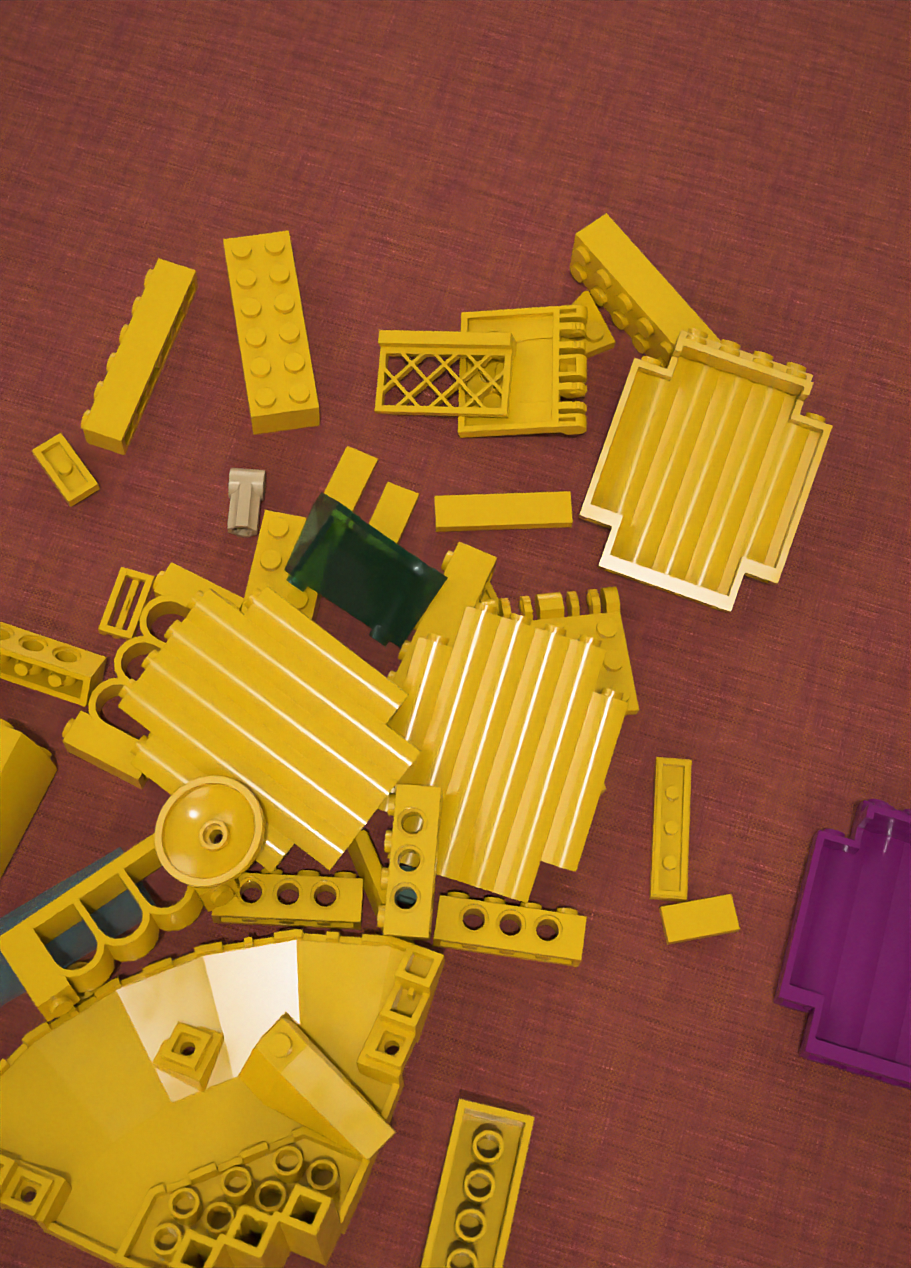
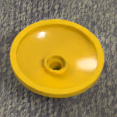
M205 776L192 780L176 790L160 811L154 837L158 858L170 875L186 885L196 888H214L225 885L242 875L256 859L264 839L265 822L263 811L253 793L234 779L223 776ZM223 833V839L221 840V842L215 844V837L218 834Z

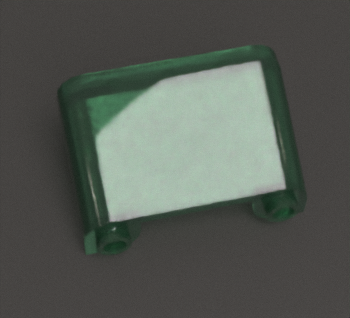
M323 492L319 494L313 503L284 568V571L289 573L286 581L303 592L307 586L370 627L372 630L368 635L384 646L390 641L399 648H401L448 578L369 525L346 506Z

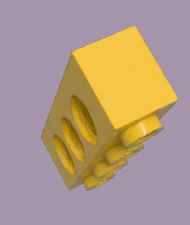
M0 622L1 679L84 707L88 705L92 691L103 681L107 657Z
M397 784L396 794H389L388 816H394L393 831L386 830L384 852L390 853L389 868H382L381 890H387L386 905H379L377 927L383 928L384 936L430 941L443 800L442 787ZM410 816H418L424 822L422 829L416 834H409L403 830V823ZM406 853H415L420 857V864L414 871H404L400 868V859ZM403 890H412L417 895V901L410 909H401L396 904V898Z
M262 869L261 873H246L245 871L235 879L240 891L233 895V898L227 904L214 908L211 916L214 923L361 930L363 878H356V874L350 872H337L334 874V877L319 876V872L312 870L298 871L297 875H283V871L275 869L272 873L267 869ZM249 888H256L262 892L260 899L254 903H247L241 897L244 891ZM285 890H294L298 893L299 897L295 903L285 905L278 900L279 895ZM328 891L334 894L336 899L332 905L324 907L316 903V896L321 892Z
M448 892L447 896L440 895L433 946L578 967L582 960L587 916L578 915V911L575 909L557 908L556 912L542 910L541 905L530 902L520 903L519 907L505 905L506 901L504 899L496 897H485L484 901L469 899L468 894L461 892ZM468 915H477L482 919L483 926L478 930H470L464 925L463 919ZM505 920H512L518 924L520 931L516 935H506L501 931L500 923ZM548 925L554 929L556 938L551 941H544L539 938L536 929L539 926Z

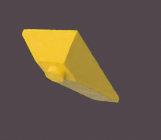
M281 1018L254 1046L238 1075L264 1105L367 1160H370L396 1133L390 1124L303 1031L290 1020Z

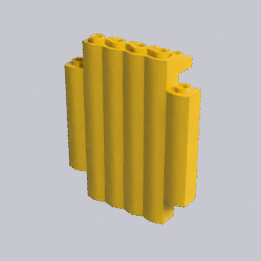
M689 328L688 332L680 331L667 369L661 367V361L652 357L642 356L641 360L634 358L578 518L611 529L597 568L729 613L732 610L744 575L770 585L778 584L833 426L826 424V418L818 414L806 412L805 416L800 415L803 403L809 397L814 383L811 382L813 375L806 373V367L793 362H787L786 365L774 362V357L765 352L754 351L751 354L740 350L741 346L733 341L722 339L719 343L707 339V333Z
M268 586L263 591L256 588L244 604L248 608L245 614L236 605L224 599L214 590L208 588L205 593L199 590L186 606L190 610L187 617L182 623L179 620L174 621L164 634V638L168 641L159 652L153 649L144 659L141 667L145 670L137 681L131 678L118 694L122 698L118 707L153 733L149 738L143 735L134 745L131 753L135 756L130 764L170 795L186 783L205 776H223L238 781L253 793L263 811L265 822L264 839L255 861L272 873L293 845L296 844L330 871L422 752L387 725L409 694Z
M476 602L475 608L466 606L454 647L447 646L448 638L428 633L427 639L418 637L402 688L409 696L394 714L390 727L422 752L397 784L442 787L443 800L437 875L528 903L541 861L574 872L577 871L629 703L622 701L623 693L603 687L601 694L594 692L607 649L600 647L601 640L582 634L579 641L565 637L566 629L546 624L544 630L530 626L532 619L511 613L510 618L507 619L495 615L497 608ZM397 784L390 793L396 794ZM389 794L378 807L379 810L388 812ZM410 816L404 821L403 830L409 834H416L422 829L424 822L418 816ZM406 853L400 859V863L418 868L420 857L415 853Z

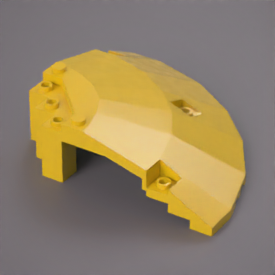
M302 929L275 932L274 937L253 940L252 937H246L244 942L223 945L222 942L200 945L194 948L195 952L175 960H171V957L143 967V972L121 981L119 978L112 979L93 991V997L77 1007L73 1005L71 1010L49 1025L47 1022H44L27 1033L21 1039L23 1044L7 1060L2 1059L0 1061V1208L4 1210L9 1209L37 1221L44 1232L117 1268H283L290 1252L327 1266L341 1233L345 1234L358 1206L378 1152L370 1160H367L264 1105L238 1075L254 1046L281 1018L294 1022L390 1124L404 1087L402 1072L415 1044L419 1042L443 970L445 957L443 954L393 936L362 934V938L340 936L339 932L327 931L326 935L307 934ZM390 1046H397L399 1048V1051L394 1055H389L385 1052ZM187 1047L195 1048L194 1053L189 1056L182 1054ZM28 1192H36V1196L32 1201L24 1202V1196Z

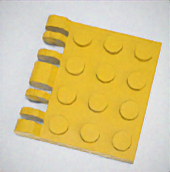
M564 305L461 312V332H511L517 342L516 356H513L508 418L458 416V434L460 438L558 432L566 435H576L587 431V416L585 415L587 405L580 401L561 402V396L565 398H579L587 393V386L583 384L587 381V357L585 356L587 344L584 341H561V336L571 339L586 335L587 307L583 305ZM460 358L459 378L474 366L468 358ZM474 358V359H475L477 362H479L482 358ZM493 358L482 368L493 379L504 370V359ZM478 371L464 384L475 395L489 381ZM503 380L498 383V385H499L501 388H502ZM462 386L459 388L458 407H462L471 399V396ZM494 387L480 401L486 408H501L502 395ZM476 403V404H474L472 407H480V406Z
M602 587L600 598L597 589H589L586 596L589 615H580L579 598L576 591L567 592L566 604L569 617H564V604L561 592L536 594L535 609L537 620H533L530 597L520 596L519 610L522 616L532 619L530 626L544 630L545 625L550 624L566 629L565 637L579 641L582 634L602 641L600 647L607 649L594 692L601 694L604 687L623 693L622 701L629 703L625 715L637 714L639 706L620 614V599L617 587ZM500 598L498 602L499 614L501 617L509 619L511 615L510 602L508 598ZM494 599L479 600L480 603L496 608Z

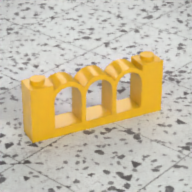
M172 562L166 571H160L153 583L155 598L146 604L139 618L142 636L134 637L124 642L117 650L114 658L117 678H111L100 683L92 691L88 702L89 714L81 710L76 719L71 718L62 733L64 738L62 741L66 750L142 790L149 778L130 764L135 756L131 753V750L138 739L100 719L103 705L109 699L118 696L121 689L130 680L125 676L127 665L134 658L140 655H147L153 649L159 652L166 644L150 634L152 624L157 618L165 614H177L186 618L190 612L186 606L199 590L203 593L208 588L214 590L224 599L236 605L240 611L244 598Z
M153 833L0 936V951L47 1022L55 1017H61L68 1013L73 1005L80 1001L76 992H90L103 985L109 979L114 969L115 960L122 962L135 961L146 956L154 948L159 938V929L164 931L181 930L190 926L198 918L203 906L210 912L216 907L227 904L233 898V895L240 891L235 880L214 888H196L187 885L184 897L177 904L167 908L152 906L145 900L135 884L163 866L156 852L155 833ZM128 890L143 912L142 922L133 934L125 938L114 939L107 937L101 932L90 914ZM81 920H84L96 938V954L82 968L75 970L61 968L45 945Z

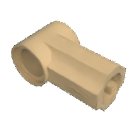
M230 469L228 533L245 538L258 534L261 501H264L266 470Z

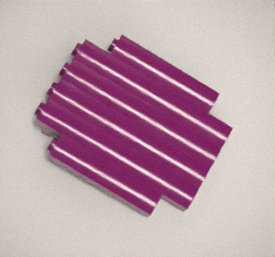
M869 799L868 801L863 800L856 809L850 839L845 838L843 832L835 829L818 830L812 838L773 1003L809 1013L799 1052L800 1057L911 1090V809L900 811L885 801Z

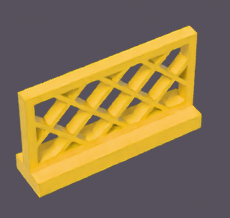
M379 330L380 358L375 400L376 414L508 418L513 356H516L517 342L511 332ZM389 356L403 357L409 363L395 376L388 371ZM426 357H435L441 365L426 377L417 365ZM441 357H448V359L444 361ZM459 358H468L474 366L459 378L450 366ZM474 358L482 359L479 362H477ZM493 358L504 359V370L493 379L482 368ZM414 369L423 381L408 393L399 381ZM447 370L456 382L441 394L432 382ZM480 371L489 383L474 395L464 383ZM387 375L391 379L388 383H386ZM503 380V384H502V388H501V387L498 385V383ZM395 385L406 395L396 405H384L385 394ZM429 385L438 395V398L429 406H420L414 398ZM462 386L471 396V399L462 407H453L447 401V398ZM495 387L502 395L501 408H486L480 399ZM411 401L415 406L406 405ZM444 402L447 405V407L439 405H441ZM477 403L480 407H472V406Z

